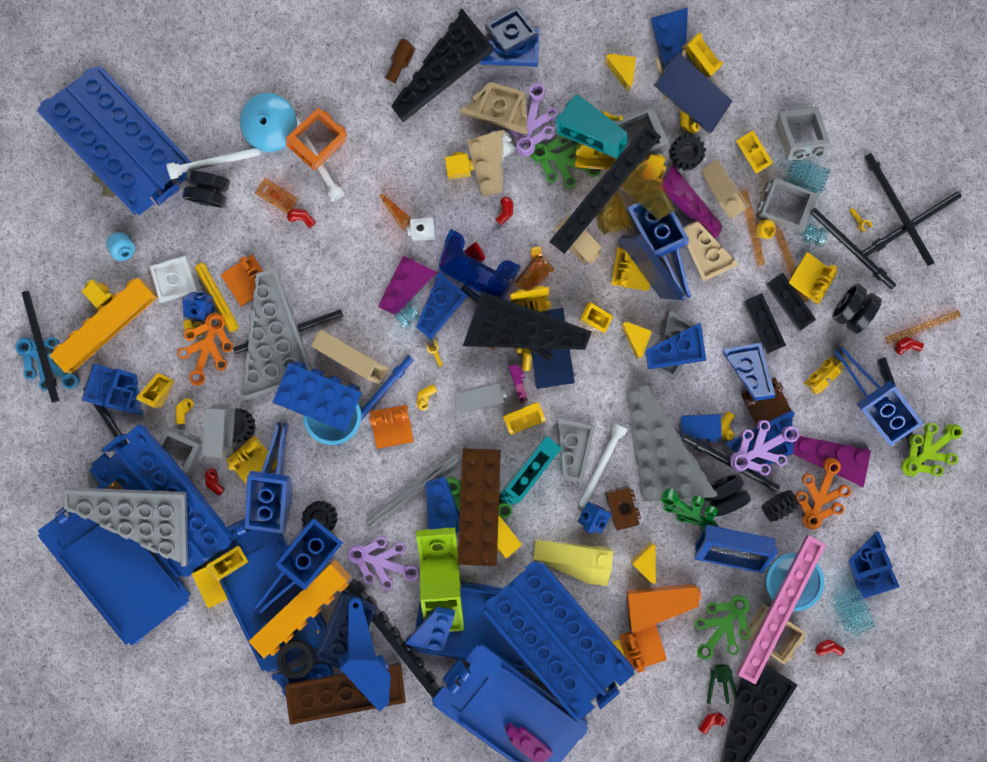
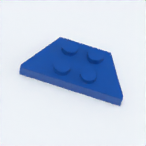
M792 410L768 421L770 429L766 433L764 443L780 435L783 428L793 426L794 412ZM764 423L761 425V428L765 429L766 424ZM757 427L751 430L754 433V437L749 442L747 452L753 450L758 434ZM787 431V433H786V436H787V437L790 436V434H791L790 431ZM749 432L745 433V438L747 439L749 437ZM738 436L726 442L725 445L736 453L739 451L742 439ZM784 441L766 452L776 455L782 454L787 457L793 454L794 444L793 442ZM760 457L750 460L757 464L765 463L770 465L774 463Z

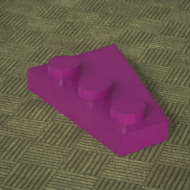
M402 256L378 307L396 316L438 272L406 256Z
M517 364L508 367L520 403L528 401L522 381L525 378L522 367L518 368Z

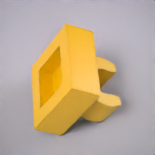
M191 320L183 321L184 330L188 328L194 329L196 326L202 325V322L197 321L192 325ZM192 331L187 332V338H191L193 336ZM204 332L197 335V337L203 336Z

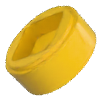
M770 219L761 220L757 224V235L762 239L772 238L776 232L775 223Z

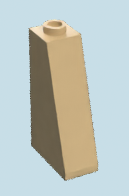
M320 330L313 339V344L311 345L313 348L369 381L381 384L390 369L323 330Z

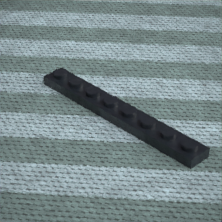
M646 124L549 242L565 254L661 136Z
M354 578L348 583L349 585L346 588L350 594L377 605L376 600L365 592L366 588L361 581H357ZM377 608L372 622L433 698L441 688L436 683V677L431 671L428 672L425 669L423 660L419 656L416 657L414 655L412 646L405 644L404 640L400 637L399 629L389 623L388 615Z

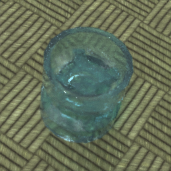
M809 223L804 231L802 241L806 243L812 242L815 243V246L823 247L829 231L824 227L817 228L816 225Z
M406 303L403 306V310L397 312L394 317L408 329L411 326V322L417 320L420 315Z

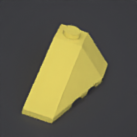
M535 540L533 559L538 562L543 561L545 565L587 584L607 586L612 569L613 550L610 547Z

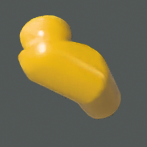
M185 398L176 405V424H185V414L194 406L192 399Z

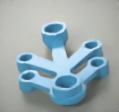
M26 337L19 339L15 348L18 354L23 356L24 377L26 379H35L37 377V371L33 368L32 364L33 357L38 363L39 388L43 391H48L43 386L45 377L35 342L31 338ZM50 337L47 340H43L45 348L53 349L55 346H51V341L55 340L56 346L60 344L59 339ZM25 344L29 345L27 351L24 349ZM47 353L51 371L62 379V385L68 389L78 387L80 384L78 375L65 373L58 365L52 362L53 359L49 356L51 353ZM30 370L33 372L32 377L28 376ZM72 377L75 379V383L73 385L70 383V379Z

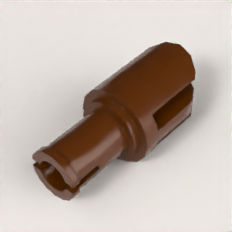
M406 39L399 40L390 58L392 62L391 67L385 76V79L396 84L402 69L408 67L416 50Z

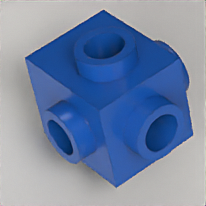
M191 292L183 298V317L193 318L196 321H205L206 317L215 311L213 296L206 295L204 292Z
M587 501L577 522L583 525L582 529L590 534H593V532L602 534L612 513L597 504Z

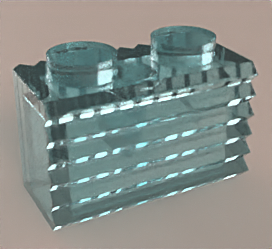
M802 159L790 160L783 181L820 194L825 188L831 170Z
M852 588L833 597L836 602L833 604L839 615H842L844 619L842 625L847 632L850 631L852 634L858 635L876 626L859 590Z

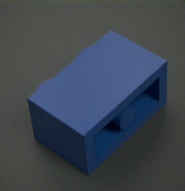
M721 414L682 415V436L686 433L695 439H706V442H718V438H722Z

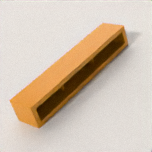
M142 279L130 280L122 292L115 293L107 305L104 304L99 307L96 315L87 318L82 323L83 326L80 329L74 330L67 336L68 339L64 343L56 345L53 348L54 352L49 356L65 373H73L145 310L158 296Z
M335 560L312 581L306 590L301 591L248 642L263 658L269 654L273 656L281 649L279 646L281 642L287 643L294 636L292 632L296 628L300 631L308 623L306 619L309 616L314 618L321 611L320 606L323 603L328 605L335 598L333 594L337 590L341 593L349 585L347 581L351 576Z

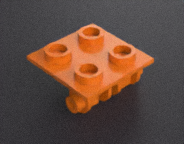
M253 254L247 258L246 256L240 258L239 263L221 274L224 282L241 307L254 299L256 273L263 271Z
M407 405L370 411L369 421L373 428L376 449L414 442Z
M656 624L638 632L632 633L629 631L619 635L626 658L638 673L645 671L644 667L667 660Z

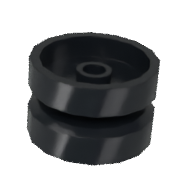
M187 171L185 181L192 186L183 189V199L209 207H226L227 197L219 192L229 191V179L202 171Z
M858 283L854 284L837 304L833 311L832 319L841 325L847 323V329L858 334L873 320L881 306L882 299L874 293L867 294L866 288Z
M740 474L726 476L710 483L714 491H717V496L704 498L705 501H711L708 506H714L718 509L716 517L734 512L751 501L748 491L741 489L744 482Z

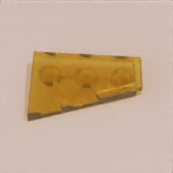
M649 160L638 165L620 186L657 220L675 211Z
M616 193L596 216L598 228L603 235L627 231L632 228L620 193Z

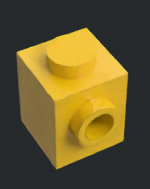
M455 152L452 156L445 157L449 180L471 176L470 171L474 170L472 159H468V153Z

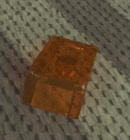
M267 178L263 179L255 192L256 195L286 214L294 208L299 200ZM265 186H269V187L267 188V190L265 191V193L263 194V189H264V187H265Z
M380 194L379 196L401 230L404 231L407 225L410 224L411 217L384 194Z
M540 252L514 283L520 289L525 291L531 290L555 269L551 262Z

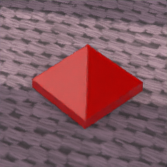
M477 242L464 250L473 267L486 259L483 249Z

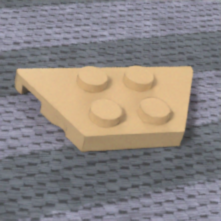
M489 82L483 87L481 92L472 97V102L466 107L462 106L459 110L465 116L527 135L526 95L523 91Z

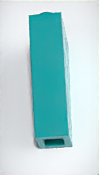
M578 94L567 102L563 112L556 117L557 134L617 159L627 146V132Z
M548 436L543 438L500 491L501 500L504 503H508L509 506L510 504L514 506L520 503L562 448Z

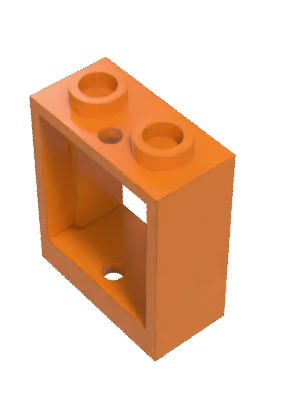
M318 107L286 137V146L315 171L346 141L347 133L343 126L336 124L332 120L329 113L322 111ZM318 119L337 137L316 156L298 137Z

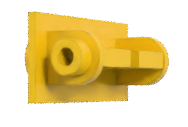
M830 357L808 377L804 384L812 388L811 391L815 395L821 393L829 385L826 380L827 378L833 381L842 373L844 368L841 365L842 362Z

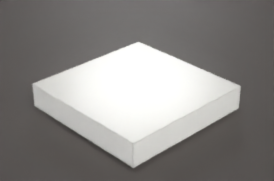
M187 256L149 266L160 303L185 297L191 292H198Z

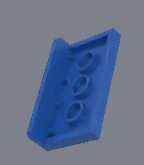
M301 362L288 363L272 403L346 432L362 395V391L359 390L360 387L352 383L345 385L341 383L342 379L332 375L330 378L323 376L324 372L313 368L311 371L306 369V365Z

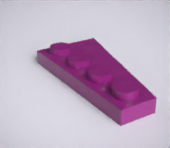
M674 165L671 166L659 188L694 222L698 221L714 239L717 238L723 227L720 221L713 215Z
M799 436L793 442V455L823 468V463L826 459L834 458L841 465L840 471L835 475L864 488L871 450ZM833 464L830 467V469L834 470L836 468V464Z

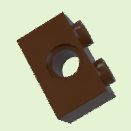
M624 486L605 491L615 529L619 531L639 525L638 519H641L639 509L635 508L633 503L636 500L634 490ZM622 503H628L629 505L626 512L619 511V506Z

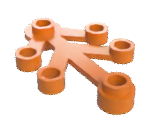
M218 313L209 314L205 319V323L194 329H185L183 336L188 341L194 340L197 335L207 331L204 339L188 347H180L177 350L178 357L187 359L190 354L201 349L195 369L188 374L189 382L195 386L202 385L205 381L203 369L209 352L215 361L214 366L216 369L224 370L227 367V362L222 359L213 341L215 334L220 339V348L224 352H231L233 349V344L228 340L223 330L225 319ZM213 319L218 320V323L215 326H213L211 323ZM189 331L193 332V336L191 338H187L186 336L187 332ZM229 343V349L225 350L224 344ZM181 350L187 351L185 356L180 355ZM223 361L224 365L219 368L217 366L218 362ZM194 374H199L197 380H193Z
M828 458L823 463L826 473L819 492L814 484V476L810 473L802 475L801 480L807 486L814 500L812 509L807 502L808 495L804 491H798L795 494L805 513L802 522L808 529H817L821 526L823 519L833 514L841 515L845 511L844 506L839 502L833 503L830 508L821 511L822 505L841 496L848 497L851 495V488L845 484L840 485L838 489L827 494L834 474H837L841 469L840 463L834 458ZM836 464V468L831 470L830 467ZM807 477H811L809 482H805ZM847 488V492L843 494L842 490ZM803 494L804 499L799 500V496ZM837 506L841 507L839 511H835ZM812 518H816L814 523H810Z

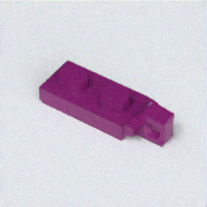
M510 722L505 727L512 745L533 762H546L553 754L546 744L525 727L520 726L517 729Z

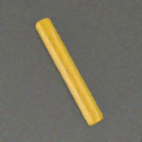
M204 263L197 264L194 269L208 294L213 296V303L219 314L224 317L228 331H236L239 329V326Z

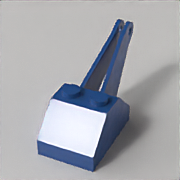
M663 191L627 207V214L634 233L643 236L678 287L681 289L682 286L686 297L690 298L691 294L679 248L689 244V238ZM668 253L671 254L680 284L666 257Z
M841 345L840 349L848 359L877 388L876 391L867 395L844 358L837 350H834L866 397L858 402L857 405L890 446L924 424L891 381L880 386Z
M277 422L262 472L250 471L247 475L246 529L282 534L286 529L293 491L290 476L283 475L285 444L288 431L287 423L283 424L281 432V423ZM280 438L276 474H271V469L273 466Z
M311 519L274 563V566L281 572L266 593L254 605V608L257 609L284 574L289 580L266 601L259 610L260 613L295 583L303 590H306L343 542L317 520Z
M357 597L351 598L348 602L347 651L337 660L340 669L380 712L389 704L391 674L388 668L390 666L381 654L378 656L375 654L361 600ZM358 603V606L353 607V604Z

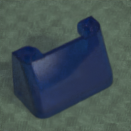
M450 229L438 262L440 271L480 293L485 292L505 299L520 272L521 266L509 260L501 262L497 270L482 264L465 254L463 250L465 245L464 237L455 230Z

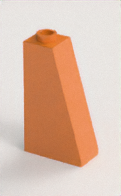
M693 583L626 590L630 630L632 633L638 632L699 607V600H702L700 588L698 589Z

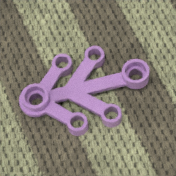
M539 83L533 84L529 89L532 101L527 119V135L524 134L523 137L519 132L506 129L516 139V150L521 156L531 155L535 150L536 144L545 138L551 139L554 137L552 126H545L542 132L532 137L534 130L548 121H555L558 115L557 109L549 108L544 115L536 119L539 102L545 96L544 86ZM536 92H540V93H541V94L538 95V96H535V95H534ZM552 112L556 114L553 117L549 116ZM547 130L552 131L551 134H545ZM524 145L529 146L528 149H522Z
M760 420L757 423L758 434L753 450L747 452L749 442L753 439L754 433L749 429H744L740 433L742 441L739 451L730 458V465L736 471H744L749 468L758 471L761 475H768L771 472V467L768 464H757L750 460L760 457L772 461L776 465L784 466L787 463L785 455H776L766 451L784 441L795 442L799 438L798 429L787 426L783 428L780 435L764 443L766 433L770 429V423L766 420ZM762 423L766 424L765 429L761 428ZM787 431L791 433L789 437L786 436ZM749 432V437L746 439L745 433ZM779 457L783 459L781 463L778 462ZM741 458V464L738 465L737 459ZM766 466V471L763 473L762 467Z
M379 536L376 541L364 547L353 545L348 550L347 556L349 561L353 564H358L366 584H372L375 581V575L369 571L366 562L373 564L384 590H390L393 587V581L388 578L384 568L402 573L407 581H414L419 575V569L415 565L404 566L386 560L405 551V545L402 542H397L394 547L376 556L368 553L376 548H384L387 545V539L384 536ZM383 539L385 544L379 545L378 540ZM401 545L403 550L397 551L396 546ZM359 551L361 556L355 557L354 552ZM413 569L415 574L409 575L408 570ZM371 575L373 580L367 581L366 576ZM389 581L391 586L385 587L384 582Z

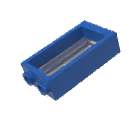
M707 524L695 543V560L757 573H763L778 553V547L775 546V538Z

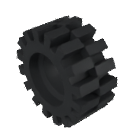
M686 133L685 135H680L672 143L669 150L670 160L672 159V164L676 165L678 169L682 168L683 171L687 169L693 170L705 158V143L700 141L701 138L699 136L696 138V134L692 133V135H689V133ZM685 145L691 146L694 149V157L691 159L683 158L680 154L681 147Z
M235 408V418L241 419L244 423V428L240 433L234 432L233 442L240 443L248 440L253 435L256 425H254L255 419L252 418L253 415L242 408Z
M786 490L764 502L761 509L768 520L773 522L783 519L789 513H793L794 510L798 509L800 503L791 490Z
M323 500L311 503L302 513L301 521H303V528L313 519L315 512L322 511L327 516V521L323 526L331 532L338 522L336 508L332 507L331 503H326Z

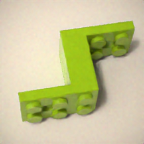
M456 529L416 531V540L420 557V602L423 619L436 606L455 610L449 632L464 631Z

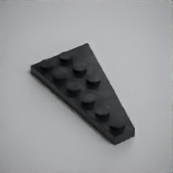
M462 8L458 12L459 16L455 22H451L448 26L449 30L445 36L437 41L422 62L424 65L418 72L414 73L411 83L408 87L403 88L391 105L402 122H405L494 51L493 46Z
M482 292L463 346L585 350L592 331Z
M767 664L756 684L741 677L737 692L738 697L735 700L721 762H750L796 689L797 684Z

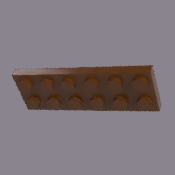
M463 448L458 565L497 567L501 450Z
M401 663L389 665L390 668H388L391 678L389 704L387 706L406 703ZM345 673L285 684L290 725L376 709Z

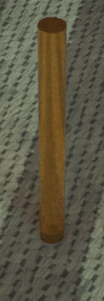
M745 190L740 193L749 204V207L745 209L757 265H766L760 239L756 231L757 226L749 192Z
M779 230L775 232V236L792 277L796 266L783 232ZM796 289L804 303L809 301L808 297Z
M956 310L886 336V343L898 341L960 318V312Z

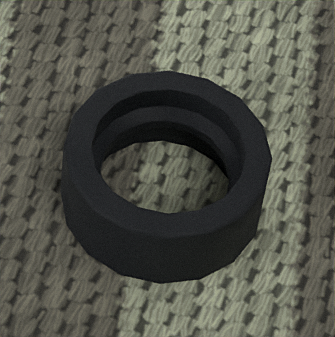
M294 640L285 644L277 656L279 671L290 679H299L306 676L313 670L316 663L314 648L304 640ZM293 648H300L307 655V664L300 671L292 670L286 662V655Z

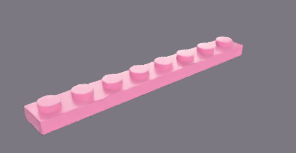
M806 534L736 673L738 676L754 684L757 683L826 544Z

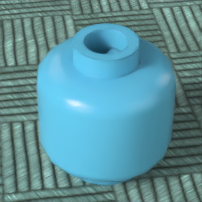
M117 232L108 237L106 248L115 260L125 261L134 255L135 245L127 234Z

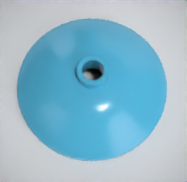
M261 93L252 97L243 107L240 116V127L244 138L251 146L261 151L275 152L286 147V137L297 128V118L293 107L286 99L273 93ZM263 118L267 119V123L265 125L262 124Z
M358 403L346 432L303 415L304 425L308 433L318 442L327 445L341 444L351 439L358 431L362 417L361 408Z
M797 553L781 555L768 568L765 584L772 600H774ZM818 563L793 611L808 609L820 599L824 590V575Z

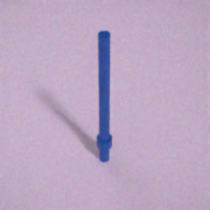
M408 355L399 366L397 365L392 370L391 376L361 409V421L396 380L402 378L406 373L405 370L414 361L411 356Z

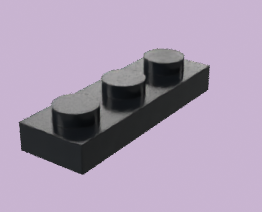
M780 273L765 285L797 330L801 331L815 321L816 318L794 287L788 283L789 280L784 273Z
M758 294L743 301L766 353H771L786 346L763 294Z

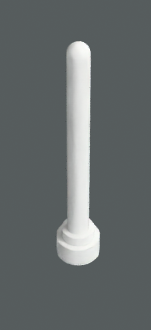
M297 118V127H298L301 123H300L299 119ZM302 133L299 137L303 144L317 156L318 153L307 133ZM322 164L318 171L328 187L327 195L333 202L345 194L341 187L334 184L327 169Z
M254 148L179 165V163L175 164L174 162L168 163L166 166L170 179H175L188 170H197L260 155V150Z
M616 423L613 424L610 441L578 505L580 508H584L587 501H589L619 438L621 439L622 436H625L628 429Z

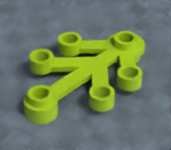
M928 422L924 425V439L918 434H913L909 438V455L900 465L902 472L907 476L912 477L919 472L930 473L937 477L942 476L944 468L941 465H922L927 459L943 461L950 465H955L958 462V456L954 453L942 454L935 452L950 440L959 439L963 434L962 428L957 424H947L944 428V435L932 444L933 435L938 432V426L935 423ZM923 444L922 452L917 456L918 446Z

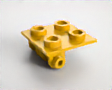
M617 247L611 285L649 291L650 283L626 250Z
M806 252L788 283L819 305L837 274V267L835 265L827 267L809 252Z
M536 286L533 290L525 291L520 289L510 294L511 302L524 307L527 304L529 309V303H532L533 309L536 311L535 302L537 303L538 312L548 311V308H551L550 300L546 301L549 299V287Z
M254 435L226 459L227 467L231 471L234 470L247 485V475L250 471L262 472L268 450ZM275 458L271 471L277 467V461Z

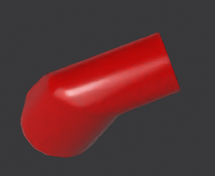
M506 196L500 200L502 213L495 218L500 226L514 213V203L511 198Z
M291 209L287 214V219L290 222L302 220L308 228L316 224V221L306 210Z
M906 337L896 343L894 351L899 355L904 354L910 348L920 352L924 347V343Z
M213 468L208 469L205 472V485L220 496L225 488L218 484L217 471Z
M828 639L817 644L815 652L818 656H824L830 652L842 656L845 648Z
M719 712L707 714L698 730L707 734L712 725L724 726L726 718Z

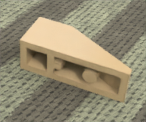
M718 159L701 170L729 219H732L749 207V204Z

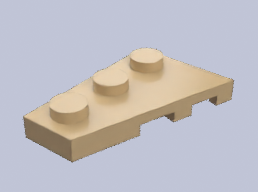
M504 130L467 140L483 197L500 193L503 190L502 155L504 147H502V137H504Z
M698 221L683 227L689 238L687 247L703 281L739 265Z

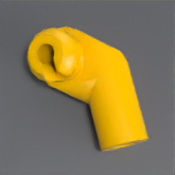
M680 109V126L689 134L698 132L700 125L693 122Z
M516 348V353L522 354V370L530 371L532 355L529 348Z
M434 384L420 390L417 394L416 406L422 411L428 408L429 396L438 392Z
M728 411L721 419L722 438L730 441L735 435L730 427V423L735 415Z

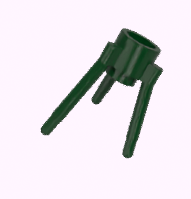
M727 664L714 665V670H710L711 679L707 703H711L716 678L717 682L723 683L725 702L729 704L727 682H730L735 700L738 697L732 677V669Z

